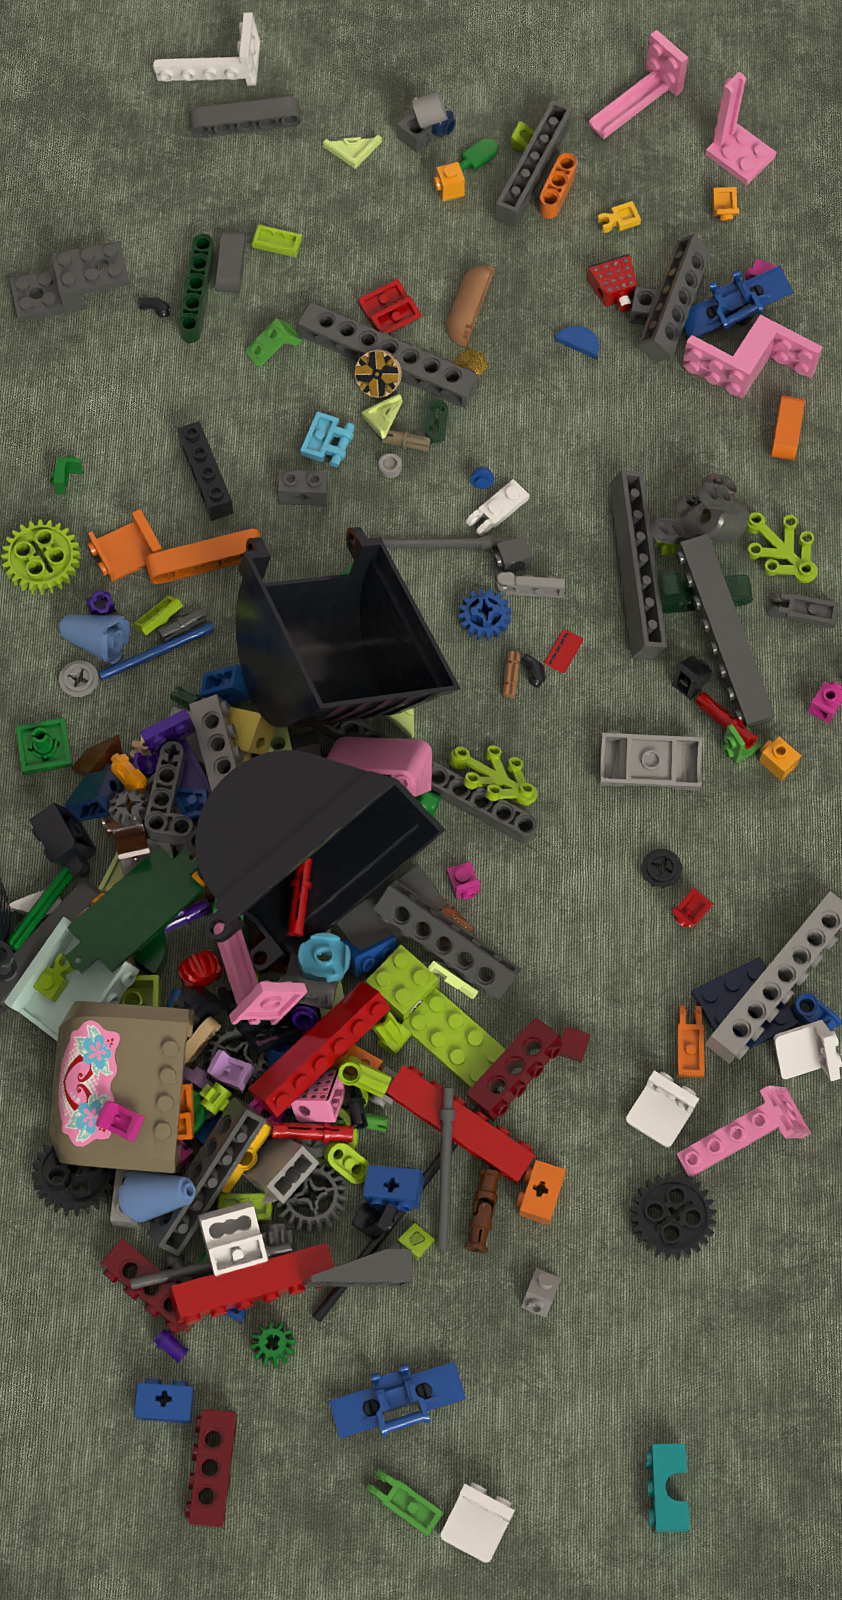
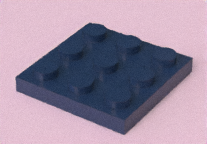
M760 957L692 990L691 993L698 1006L702 1007V1013L713 1032L765 971L766 966ZM763 993L766 999L773 1000L770 994ZM780 1002L776 1008L779 1010V1013L770 1023L765 1020L761 1025L765 1030L756 1041L752 1039L746 1044L749 1047L748 1050L774 1038L776 1034L788 1031L798 1025L787 1003L783 1004ZM748 1011L752 1018H758L755 1012ZM733 1029L736 1036L743 1037L739 1030Z

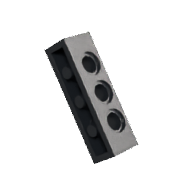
M200 421L177 428L180 446L210 520L214 521L234 514L231 497Z

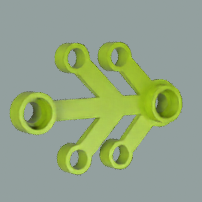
M753 512L749 514L746 526L747 531L753 534L760 533L774 548H762L759 543H751L748 547L747 555L751 559L773 558L767 560L764 566V572L769 576L776 574L794 575L797 581L801 583L813 581L818 573L817 566L811 561V546L814 542L813 533L809 531L801 533L799 538V544L802 546L800 559L794 553V530L798 523L794 515H787L783 519V542L765 524V518L761 513ZM752 519H757V520H759L760 522H759V523H755V522L752 521ZM786 521H792L794 525H788ZM808 537L810 541L805 542L803 538ZM751 549H757L759 553H753ZM774 559H786L791 565H779ZM773 565L776 569L770 570L767 566ZM802 568H806V569H808L810 572H808V573L803 572V571H802Z
M489 746L485 753V757L490 761L493 769L470 757L469 751L464 747H457L452 750L449 764L453 768L462 770L468 766L486 776L479 777L474 772H468L463 781L467 788L475 789L488 786L485 796L491 801L514 798L518 804L528 806L537 799V789L532 784L526 782L521 771L523 767L521 759L512 757L508 761L507 770L512 773L515 780L513 781L508 778L501 763L500 756L502 751L498 746Z

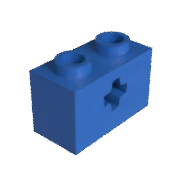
M237 664L204 673L200 696L208 698L217 694L223 701H227L229 705L251 700L244 682L241 666Z
M368 1165L363 1196L367 1204L377 1209L387 1204L401 1211H411L412 1208L420 1209L424 1185L423 1174L420 1169Z
M145 1379V1383H138L134 1417L137 1420L192 1424L195 1390L192 1386H189V1382L172 1381V1385L161 1384L162 1380ZM164 1394H167L172 1402L166 1403V1407H163L158 1399L164 1398Z

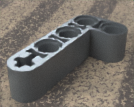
M169 741L161 748L144 824L147 835L151 840L186 846L187 837L194 830V827L188 816L174 814L185 767L183 747L176 741ZM173 757V765L170 764L169 758ZM165 777L174 778L171 782H162ZM160 800L169 801L164 806L157 805ZM156 823L163 824L158 830L151 828ZM181 827L188 828L186 833L179 834L176 832Z

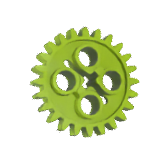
M39 519L36 526H34L32 521H29V528H25L21 524L20 533L12 531L14 539L6 538L9 546H2L5 553L1 555L2 562H4L2 566L4 571H7V578L12 579L14 586L20 584L21 591L29 587L31 594L36 589H39L41 595H43L46 588L53 593V586L63 589L61 582L70 583L68 575L76 576L74 568H80L78 559H81L80 551H78L80 547L78 542H76L75 535H70L69 528L62 530L61 523L53 527L52 520L43 525L42 520ZM44 540H50L47 544H41ZM30 541L35 543L41 556L46 559L47 565L53 571L52 573L48 572L44 562L39 555L37 556L35 548L30 544ZM22 552H29L25 556H20ZM56 558H62L60 562H53ZM35 570H42L39 574H32Z

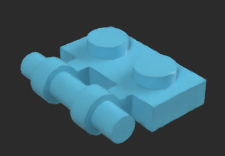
M317 411L300 450L301 455L323 462L325 456L329 455L332 457L330 465L337 468L340 461H343L346 456L345 449L353 439L355 426L351 423H346L344 429L338 427L339 418ZM333 437L340 439L337 447L330 445Z

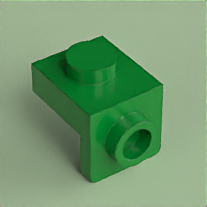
M73 456L57 457L55 470H51L50 483L54 484L56 494H66L69 473L83 474L81 459Z

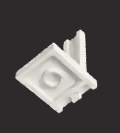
M253 12L244 13L243 22L239 23V33L241 36V41L237 42L239 57L157 59L154 61L153 68L158 81L246 79L247 86L256 85L261 41Z

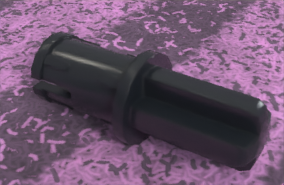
M344 1084L347 1097L345 1107L348 1108L353 1130L364 1129L368 1126L364 1107L366 1100L362 1098L359 1087Z

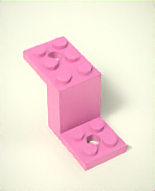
M760 315L734 356L691 335L686 343L682 367L692 374L705 378L710 384L726 389L731 395L744 398L770 357L777 363L794 369L798 374L812 378L823 347Z

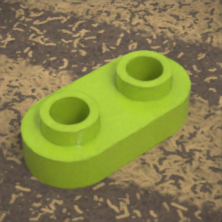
M332 1141L327 1145L324 1151V1158L330 1166L354 1184H360L366 1180L367 1168L370 1165L366 1159L343 1141ZM339 1149V1154L333 1156L334 1152ZM357 1164V1169L352 1171V1167Z

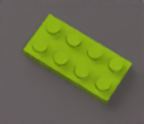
M437 988L402 1023L410 1031L413 1039L468 1088H471L506 1050Z

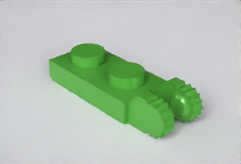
M378 1469L376 1472L378 1479L393 1488L387 1496L371 1484H368L365 1489L382 1501L385 1507L428 1537L444 1513L400 1480L396 1481Z

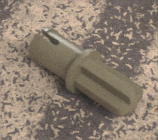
M389 430L386 437L382 439L383 444L400 446L403 450L410 448L424 452L429 450L431 443L429 438L412 435L409 431L403 433Z

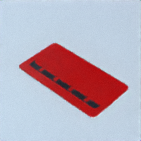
M565 629L562 630L544 664L561 673H565L584 639Z

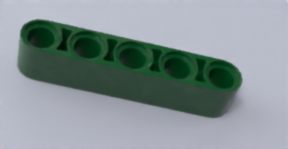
M208 234L196 235L192 241L178 320L180 336L186 343L197 342L202 333L215 257L213 239Z

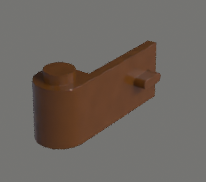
M109 816L110 820L105 821L108 836L114 835L119 859L132 857V860L136 861L138 860V855L150 853L143 822L134 826H122Z

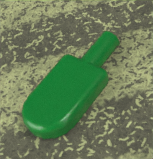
M483 138L462 152L461 158L463 161L459 163L462 172L469 167L476 171L492 160L498 153L497 142L491 138Z

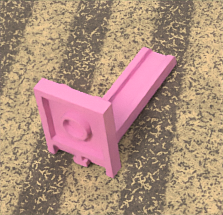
M658 30L650 34L645 67L650 74L593 116L588 126L605 139L667 90L678 96L683 92L688 57Z
M738 72L733 78H728L722 87L723 95L719 102L721 106L717 114L718 121L714 129V141L706 149L705 155L742 183L748 185L776 157L777 152L737 123L746 81L745 76Z
M219 922L215 925L214 934H220L224 930V923ZM241 929L225 942H217L237 1007L229 1014L232 1024H237L240 1020H248L249 1024L258 1025L261 1022L260 1020H270L271 1025H276L307 993L305 983H293L292 981L271 982L268 980L258 983Z
M768 1085L761 1089L760 1093L764 1098V1104L677 1153L687 1175L693 1177L776 1129H779L785 1138H804L810 1135L811 1132L787 1088Z

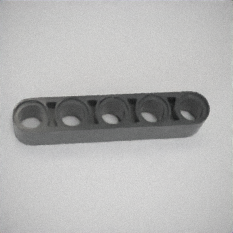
M295 97L194 108L189 112L191 133L196 138L292 128L301 123L299 103Z

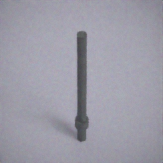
M482 536V538L382 540L386 548H482V550H492V548H497L498 543L511 540V538Z
M443 1087L442 1109L439 1112V1120H442L437 1249L439 1250L448 1249L452 1122L455 1120L456 1109H453L454 1088Z
M290 1242L271 1247L268 1244L264 1245L267 1259L292 1253ZM210 1261L131 1278V1288L133 1290L211 1272L212 1267Z

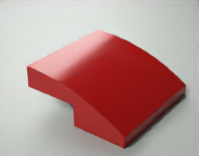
M399 279L357 300L373 328L379 332L390 334L422 317L412 297H408Z

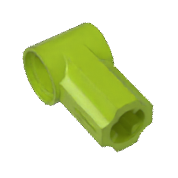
M390 1011L372 1027L379 1037L378 1044L394 1056L412 1035L407 1028L396 1021Z
M356 1056L343 1058L338 1071L339 1079L343 1084L354 1085L381 1098L385 1094L392 1078L391 1075L362 1063ZM347 1066H354L358 1072L355 1075H347L343 1069Z

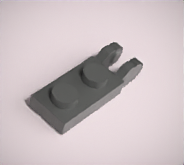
M779 592L771 593V602L780 605L788 604V608L771 606L767 611V614L776 618L786 617L789 620L829 628L835 627L838 602L793 593L791 595Z

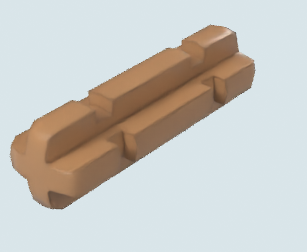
M509 651L507 653L502 696L505 698H514L516 694L521 655L517 651Z

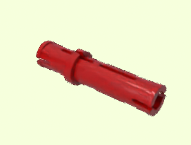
M706 692L698 695L695 705L722 726L725 732L727 726L732 724L745 742L744 747L746 749L751 748L756 743L757 736L750 732L739 718L729 714Z
M310 858L295 869L294 879L291 880L293 892L287 935L302 937L304 934L308 889H311L312 882L309 881L312 863Z
M273 1121L271 1137L272 1139L322 1140V1143H328L329 1141L352 1142L353 1125H330L329 1122H323V1124H304Z

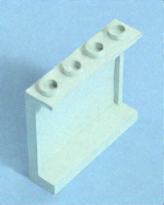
M64 916L4 1001L7 1006L21 1013L57 1042L59 1026L75 1001L119 1004L121 997L127 988L134 983L136 975L140 971L134 965L125 961L112 973L98 959L82 974L78 970L67 974L65 978L70 982L55 1003L50 1001L33 988L34 984L47 966L54 968L55 959L58 954L67 955L80 943L67 928L73 922ZM80 958L75 959L76 963H80L82 961V959Z

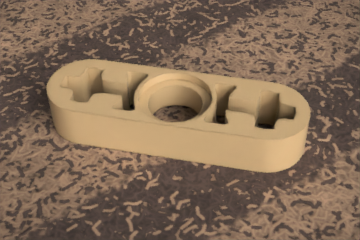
M211 1016L202 1022L193 1033L192 1038L190 1037L186 1042L184 1066L190 1068L208 1045L207 1042L212 1040L215 1033H218L221 1025Z

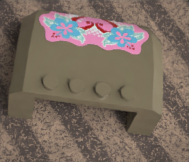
M75 1001L60 1024L58 1031L49 1136L59 1162L164 1173L180 1172L182 1144H177L186 1039L187 1037L192 1038L193 1010ZM106 1100L121 1104L145 1116L134 1142L95 1125L99 1111Z

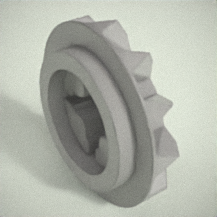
M73 661L61 670L59 684L63 692L67 693L71 698H83L88 694L92 695L93 690L98 687V672L89 662ZM83 673V679L86 682H80L76 686L74 678H79Z

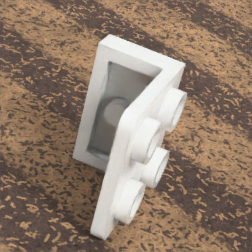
M823 1020L781 1032L774 1036L773 1040L779 1072L783 1079H789L820 1068L823 1069L830 1081L841 1078L839 1068L842 1067V1061L835 1046H838V1039L835 1032L830 1031Z
M653 1071L646 1087L628 1113L626 1122L668 1148L673 1144L695 1109L699 1098L696 1097V1093L686 1086L681 1088L673 1083V1078L668 1074Z
M472 1482L470 1486L464 1484L441 1532V1539L480 1561L488 1563L491 1561L515 1510L510 1508L511 1502L500 1496H496L493 1499L485 1495L487 1490Z

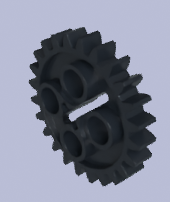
M43 1144L45 1154H36L39 1162H33L32 1165L35 1172L31 1173L32 1180L36 1181L33 1183L34 1190H39L37 1193L38 1198H46L44 1201L46 1207L54 1203L55 1213L62 1207L64 1208L65 1216L69 1214L70 1209L74 1210L76 1216H79L80 1209H84L87 1214H90V1206L93 1205L99 1210V1200L108 1202L106 1193L113 1194L114 1187L112 1185L115 1183V1168L100 1167L96 1171H90L87 1169L88 1166L61 1163L58 1160L53 1144L51 1147ZM54 1176H62L64 1178L59 1183L51 1181ZM70 1184V1188H69L68 1192H67V1193H63V1191H65V1189H66V1188L68 1187V1185ZM81 1186L86 1187L88 1189L85 1193L78 1194L74 1191L76 1188Z
M667 1172L665 1180L656 1175L655 1184L649 1179L646 1181L647 1190L639 1187L638 1192L642 1197H633L632 1201L638 1206L630 1207V1212L636 1214V1216L631 1217L629 1222L637 1224L633 1228L632 1233H641L637 1242L646 1241L648 1243L645 1251L650 1250L652 1247L655 1248V1257L660 1252H664L665 1260H668L670 1255L674 1254L676 1260L679 1261L683 1252L687 1258H690L691 1249L699 1253L701 1249L698 1243L706 1246L708 1240L705 1236L712 1237L714 1234L708 1228L717 1224V1221L710 1219V1217L717 1213V1210L709 1209L714 1200L705 1199L709 1192L708 1190L702 1192L698 1190L701 1182H697L694 1186L690 1184L691 1176L682 1181L681 1173H678L676 1178L672 1179L670 1173ZM672 1192L679 1193L682 1197V1202L679 1204L671 1202L669 1194ZM688 1202L692 1203V1206L682 1211L676 1220L673 1218L659 1230H654L656 1225L667 1219L669 1212L674 1214ZM655 1207L661 1212V1217L653 1219L648 1215L647 1210ZM694 1214L698 1218V1224L689 1225L685 1220V1215ZM666 1229L674 1230L677 1234V1239L674 1241L667 1240L663 1231Z

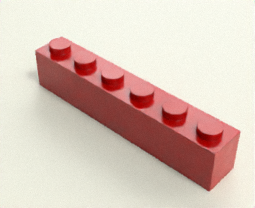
M361 981L248 1088L259 1105L275 1117H278L391 1009L380 991Z
M403 1065L387 1088L385 1095L441 1133L442 1120H439V1112L442 1109L443 1086L433 1080L429 1083L422 1078L423 1073L411 1065L407 1068ZM454 1095L453 1109H456L455 1120L452 1122V1141L495 1171L502 1173V1176L516 1185L536 1156L532 1153L533 1148L521 1140L517 1143L509 1137L511 1135L510 1132L499 1125L495 1128L487 1122L489 1120L488 1117L477 1110L473 1113L466 1108L467 1103Z
M324 1243L270 1258L266 1262L216 1276L213 1274L173 1285L168 1293L177 1324L185 1322V1325H191L201 1321V1317L211 1314L212 1318L227 1314V1310L237 1307L238 1310H244L254 1306L253 1302L263 1300L264 1303L275 1301L280 1298L279 1295L289 1292L290 1296L300 1294L305 1291L306 1287H309L302 1286L303 1280L335 1267L328 1244ZM315 1286L316 1289H317V1288L325 1287V1286Z

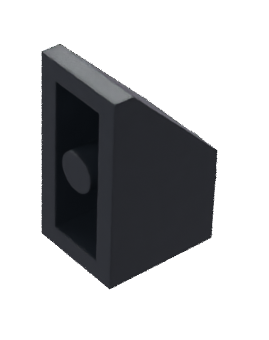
M691 656L679 662L676 666L672 686L691 700L710 680L712 670L704 660H698L695 656Z
M191 988L173 1002V1008L194 1011L192 1035L204 1020L210 1016L214 1018L225 1009L222 1001L207 989Z

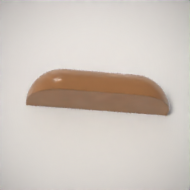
M487 265L476 266L470 269L462 279L446 321L448 336L459 345L467 346L495 273L494 267Z

